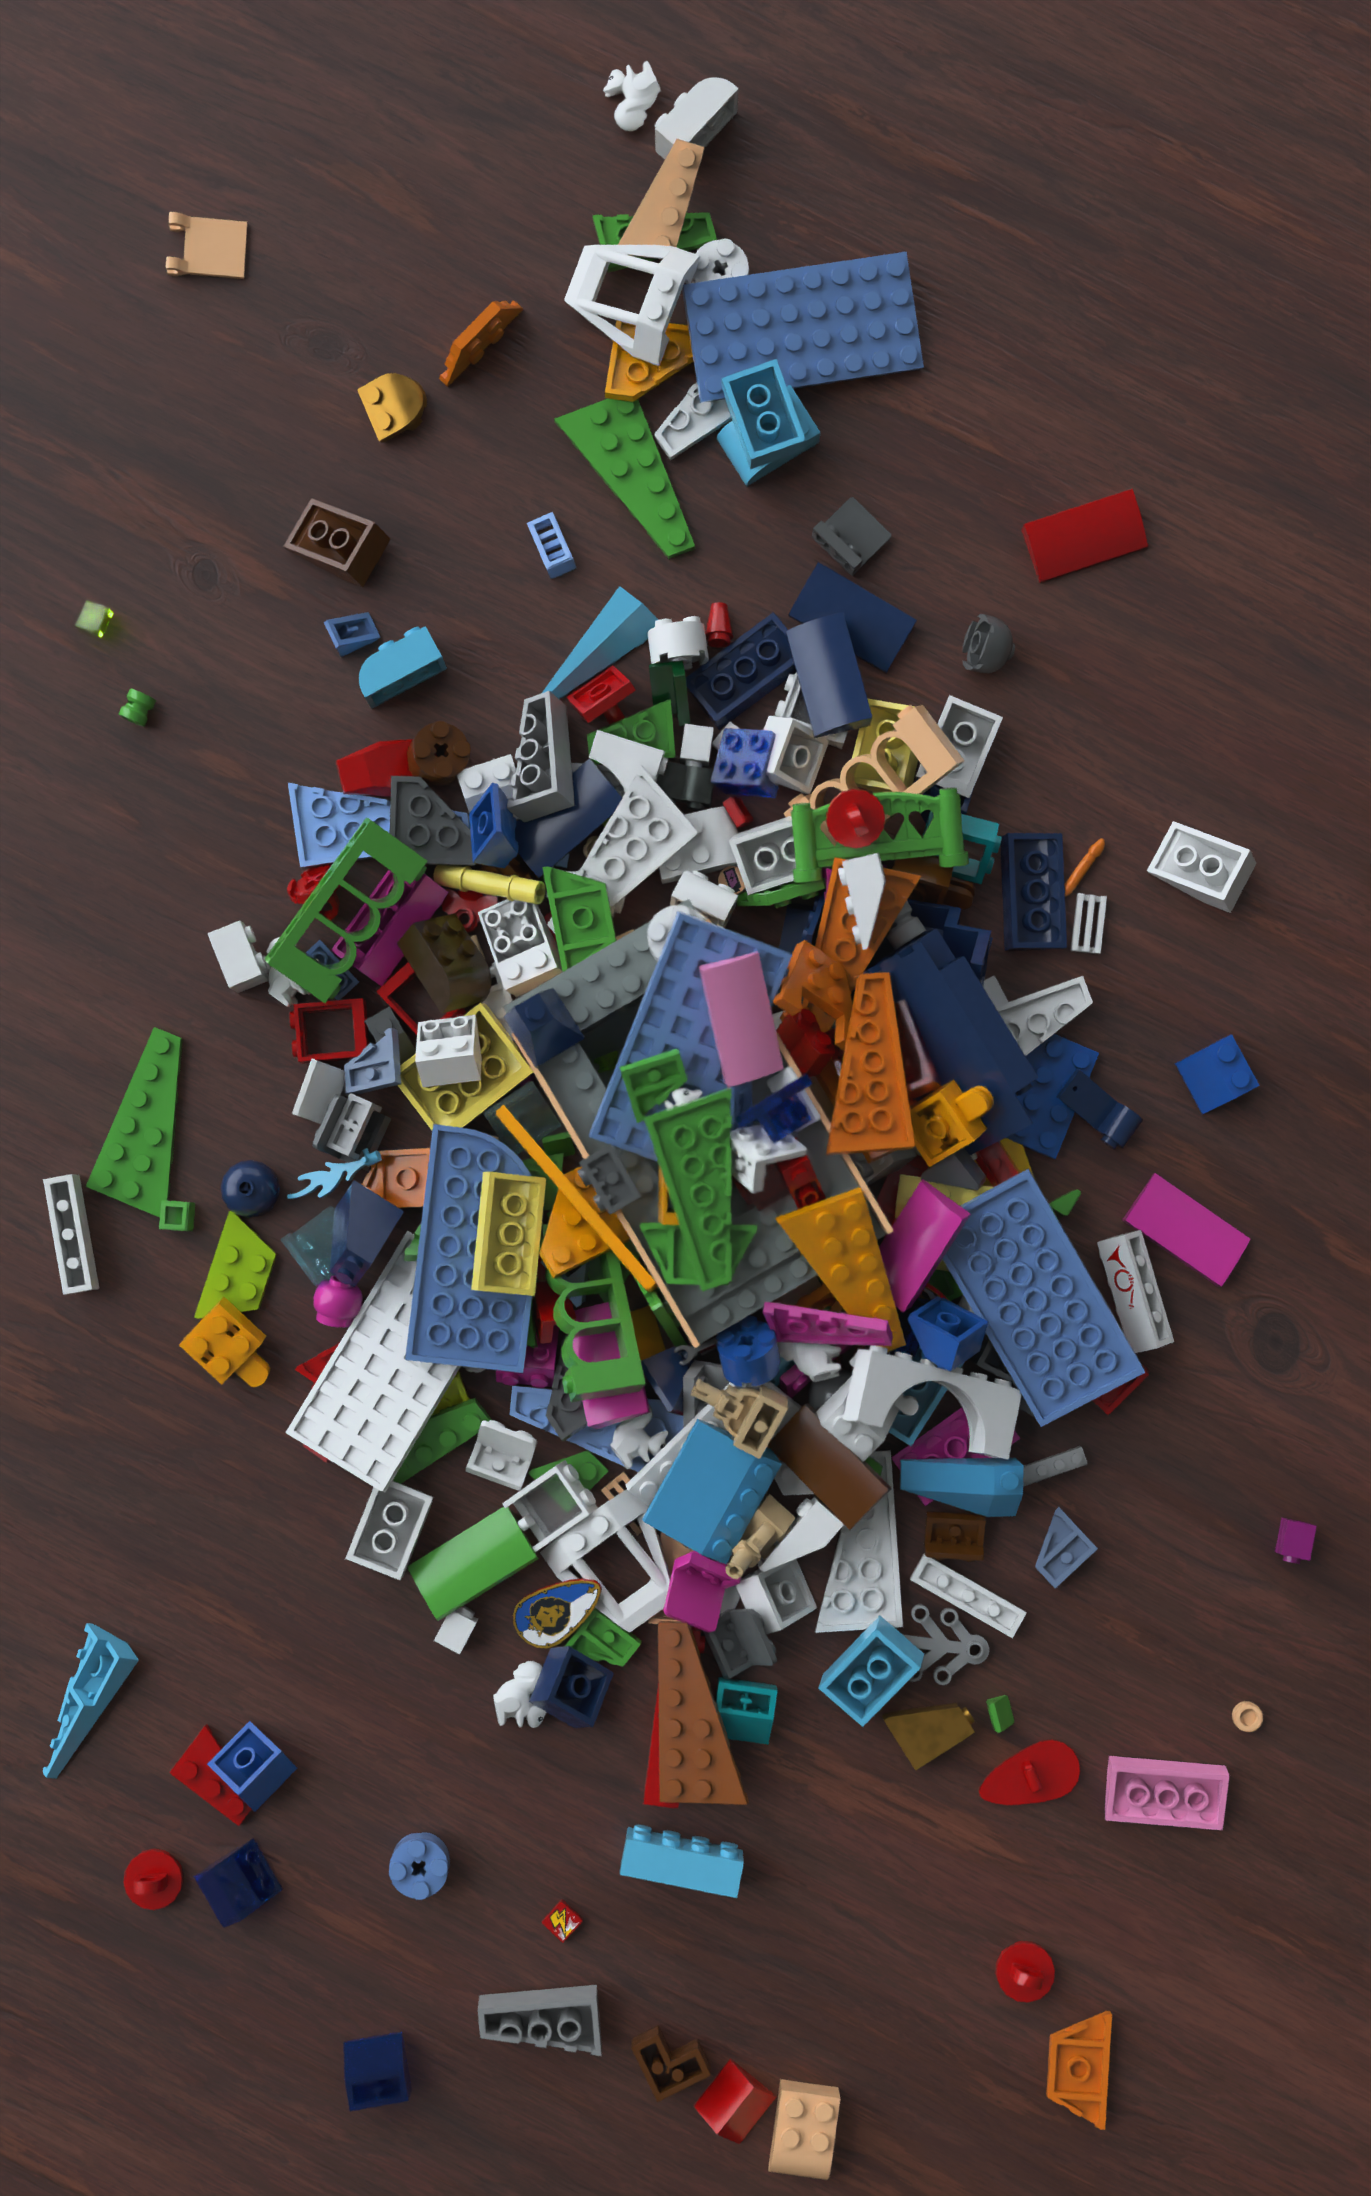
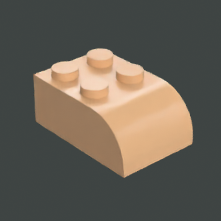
M780 2079L768 2166L769 2172L823 2180L829 2179L840 2106L838 2087Z

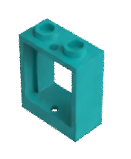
M932 811L929 813L923 835L933 818ZM961 814L963 839L985 845L980 861L968 858V865L953 868L952 877L981 884L985 873H991L994 863V857H991L992 852L998 853L1002 837L997 835L999 823Z

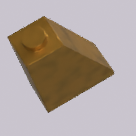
M957 1703L892 1711L882 1715L883 1720L915 1771L975 1733L971 1727L975 1720L966 1707L960 1709Z

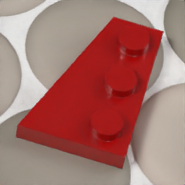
M206 1724L169 1773L237 1826H240L252 1809L207 1765L223 1747L219 1745L212 1734V1730Z

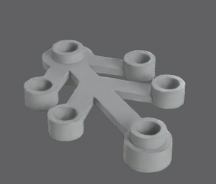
M917 1604L913 1606L911 1610L912 1618L916 1622L921 1623L932 1638L902 1634L918 1649L930 1650L923 1657L918 1675L911 1677L909 1681L915 1682L920 1680L923 1671L947 1652L957 1653L958 1655L945 1667L939 1666L934 1670L933 1677L939 1685L948 1684L951 1681L952 1675L965 1664H980L987 1659L989 1655L987 1641L980 1635H970L958 1620V1614L953 1608L943 1609L940 1613V1619L944 1625L950 1626L960 1641L948 1640L929 1616V1610L925 1605ZM919 1608L925 1610V1616L921 1619L915 1617V1611ZM953 1612L954 1620L946 1622L944 1620L945 1613ZM972 1645L980 1647V1652L977 1655L970 1654L969 1650ZM942 1670L948 1673L947 1678L943 1681L937 1679L938 1672Z

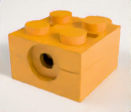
M952 1080L909 1106L914 1143L929 1167L974 1142L987 1129L980 1119L981 1116L991 1109L994 1103L993 1096L987 1088L975 1086L963 1093L955 1080Z
M225 1297L210 1310L179 1344L221 1385L234 1372L251 1387L262 1385L270 1374L269 1364L255 1352L263 1343L266 1335Z

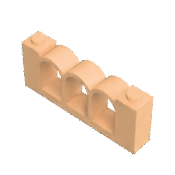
M909 705L897 715L899 720L893 724L895 730L878 736L874 741L871 754H863L849 760L843 766L840 778L831 779L818 785L812 794L804 796L801 793L788 803L790 808L783 814L786 817L791 816L793 804L810 803V808L812 809L824 806V796L830 787L838 788L841 791L853 788L859 789L854 780V773L856 767L861 762L872 765L892 792L924 794L962 764L964 759L923 705L914 708L912 705ZM892 737L902 739L927 771L925 775L908 788L892 769L885 757L886 743ZM898 813L893 814L892 817L888 814H885L884 825L893 817H895ZM825 820L821 823L820 828L835 846L837 841L829 833Z

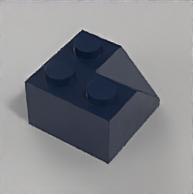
M570 1646L550 1648L529 1702L573 1728L593 1727L614 1673Z

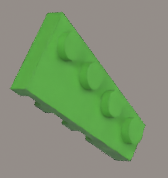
M686 213L677 248L691 251L699 249L710 241L717 240L710 213ZM617 214V217L592 215L599 244L618 245L633 216H629V214ZM636 257L647 261L658 260L655 258ZM610 263L607 273L628 267Z

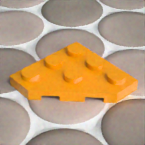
M616 320L615 327L634 339L636 326ZM668 324L665 334L669 338V342L659 366L632 357L613 341L605 398L634 402L692 363L693 355L688 325Z
M582 1167L564 1174L623 1244L629 1242L631 1238L617 1214L614 1212L609 1215L607 1210L601 1213L593 1199L597 1192L592 1184L586 1186L577 1172ZM559 1189L539 1252L553 1279L611 1251Z

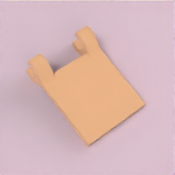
M169 212L170 231H185L184 259L166 257L167 275L181 276L191 274L244 279L247 222L190 217L178 212Z

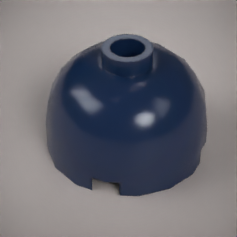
M254 1160L240 1161L230 1167L223 1176L221 1183L222 1199L228 1209L236 1215L247 1218L259 1217L269 1212L274 1207L280 1193L279 1179L273 1169L262 1162Z

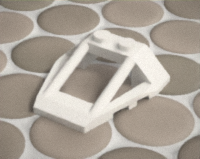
M584 246L564 301L599 328L611 340L615 341L632 357L659 366L669 342L665 332L684 283L690 284L692 282L701 257L673 246ZM636 257L655 258L663 260L660 263H655ZM610 263L654 274L639 314L595 302ZM600 316L635 325L634 339Z
M626 1489L556 1538L540 1553L556 1577L562 1582L579 1579L568 1569L572 1565L583 1579L598 1581L602 1591L595 1608L630 1633L664 1609L671 1574L668 1564L665 1562L659 1534L657 1535L654 1527L642 1520L649 1506ZM638 1519L654 1562L625 1527ZM615 1533L652 1578L649 1583L619 1604L582 1559L584 1555Z

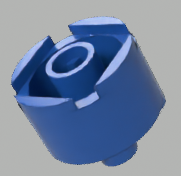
M747 1316L741 1319L740 1322L731 1325L717 1334V1349L723 1374L731 1384L743 1387L742 1383H751L752 1387L760 1386L769 1382L778 1374L781 1358L776 1334L773 1329L769 1328L767 1323L758 1321L754 1316Z

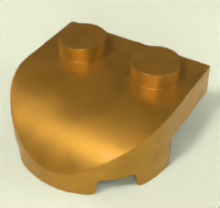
M389 373L357 389L380 442L384 443L406 430L413 431L421 424L424 407H427V398L424 389L417 381L401 374Z

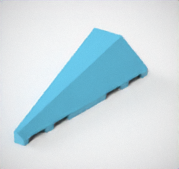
M619 586L542 693L551 691L558 699L565 697L570 691L595 677L620 660L622 656L632 649L642 645L648 639V631L655 627V621L658 620L657 617L642 602Z
M87 1623L84 1631L88 1633L85 1647L78 1650L76 1657L81 1659L75 1676L70 1677L58 1721L62 1724L58 1738L52 1739L50 1747L54 1749L49 1765L44 1767L42 1771L46 1778L56 1779L139 1661L127 1642L91 1623Z

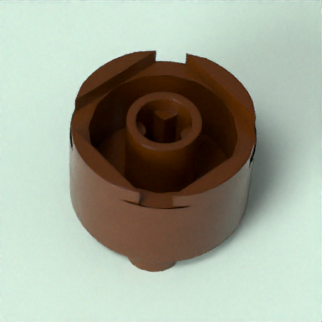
M444 721L428 724L417 733L408 747L409 770L414 777H421L429 786L448 785L466 767L471 752L470 744L465 735L451 724ZM436 752L441 754L439 758L434 755Z

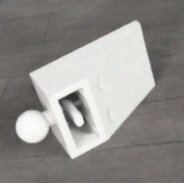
M814 1496L811 1500L808 1498L804 1499L796 1509L797 1517L789 1526L791 1531L780 1543L778 1541L774 1543L776 1547L766 1559L761 1557V1560L758 1562L759 1569L765 1572L825 1547L844 1524L817 1497Z

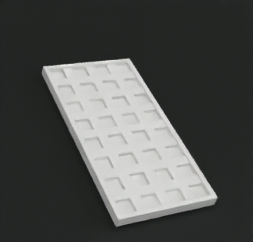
M409 1231L406 1232L363 1303L359 1313L354 1318L286 1431L293 1438L384 1493L387 1491L461 1367L405 1360L417 1261H404V1251L407 1247L409 1248L414 1239V1234Z

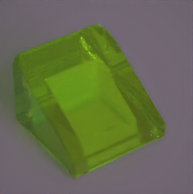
M87 600L75 627L102 638L113 612L105 606Z

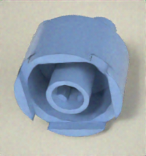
M412 1833L402 1838L396 1845L389 1864V1876L395 1888L403 1895L417 1900H423L437 1893L447 1879L450 1867L448 1849L439 1837L431 1833ZM421 1861H424V1862H425L424 1869H423V1868L416 1869V1868L414 1867V1866H415V1862H416V1863H420Z

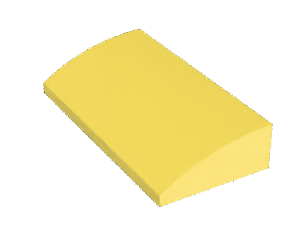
M483 1172L471 1290L535 1296L546 1178Z

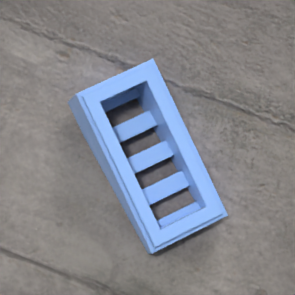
M553 512L527 523L551 579L576 569L574 559ZM551 525L553 526V529L548 530L539 535L537 534V531H540ZM555 536L558 537L557 539H554V540H552V541H550V542H548V543H545V544H543V545H542V543H541V542H544V541H546V540H548V539H551V538H553V537H555ZM559 547H562L561 550L556 551L550 555H546V553L553 551Z

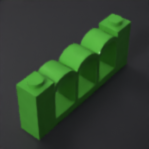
M366 817L264 960L322 1002L326 1003L329 998L332 1000L341 989L339 983L342 979L338 974L346 972L356 959V946L354 942L367 940L377 932L380 925V912L378 908H387L399 901L404 892V880L410 885L413 880L418 881L426 871L424 865L427 860ZM363 851L392 872L394 886L391 892L383 898H370L343 879ZM338 885H341L368 905L370 919L363 929L349 932L320 913V910ZM315 918L345 939L346 953L338 963L332 965L323 964L296 946Z
M542 1224L539 1252L544 1240L547 1224ZM612 1250L599 1256L604 1279L571 1283L564 1280L561 1276L553 1279L547 1267L545 1269V1278L548 1286L560 1295L553 1308V1318L556 1325L564 1333L568 1334L561 1348V1357L568 1368L565 1376H563V1389L565 1394H569L571 1402L639 1392L646 1384L620 1262ZM607 1292L611 1319L577 1322L567 1315L565 1310L566 1299ZM615 1331L620 1358L599 1362H586L575 1354L573 1349V1340L575 1338Z

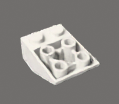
M880 853L843 861V868L838 869L842 886L848 885L850 896L845 898L849 915L855 914L857 925L852 927L856 945L862 944L863 950L868 949L886 883Z
M506 899L478 912L500 978L507 992L515 997L521 996L562 973L558 946L537 904Z

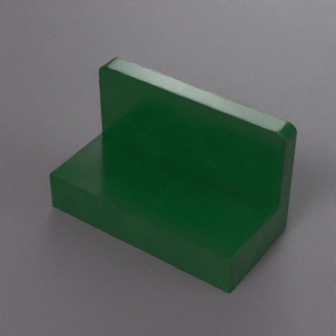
M683 660L650 664L649 673L653 706L671 699L672 714H677L679 726L690 724Z

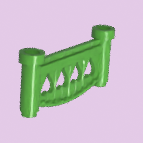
M957 788L939 789L940 795L937 797L906 792L871 793L882 804L885 814L892 817L895 813H901L904 816V821L894 840L883 829L878 839L870 845L861 848L845 847L838 842L834 846L822 832L820 826L826 820L827 809L830 803L818 809L810 808V803L793 804L791 818L796 868L793 869L794 882L822 880V867L833 866L835 857L850 860L875 853H880L881 861L939 855L940 867L968 865V851H964L960 794L957 793ZM924 810H930L933 813V818L923 837H921L910 823L908 816L913 811H918L921 814Z

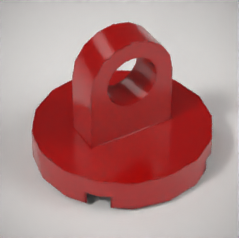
M853 788L842 791L832 799L827 809L826 823L829 833L838 843L845 847L861 848L870 845L878 839L884 829L885 813L882 804L875 795L866 790Z
M321 865L308 869L301 874L302 878L297 882L295 878L292 879L287 886L290 900L296 904H304L331 865ZM338 885L327 901L332 905V909L328 911L320 910V913L330 920L334 919L338 914L340 902L336 890L341 885Z
M153 1848L142 1851L131 1860L125 1870L123 1882L126 1894L134 1904L143 1909L157 1910L166 1907L176 1899L182 1889L184 1875L181 1864L169 1852Z
M1019 1941L1006 1947L1001 1952L996 1961L995 1974L1000 1988L1008 1997L1017 2002L1030 2003L1041 1999L1049 1992L1054 1982L1055 1968L1051 1957L1042 1946L1030 1941Z

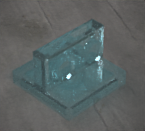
M532 1081L483 1112L501 1141L515 1152L516 1155L525 1149L498 1119L496 1110L502 1105L510 1111L535 1142L561 1126Z

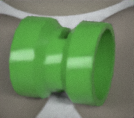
M130 688L126 696L128 703L121 707L118 715L136 725L145 727L148 721L147 711L154 708L156 700Z

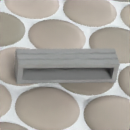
M1077 1446L1073 1449L1023 1465V1486L1087 1465L1083 1448Z

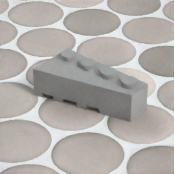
M551 691L524 699L519 730L522 738L519 748H516L515 759L518 761L516 774L512 775L510 786L513 787L512 799H508L507 809L525 823L575 806L567 706Z
M597 1985L479 1995L478 2018L480 2038L516 2044L526 2042L535 2044L536 2047L546 2048L547 2046L564 2048V2051L577 2052L579 2050L591 2052V2055L602 2056Z

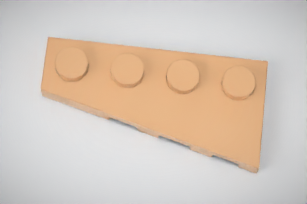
M676 139L618 245H662L677 248L705 147Z

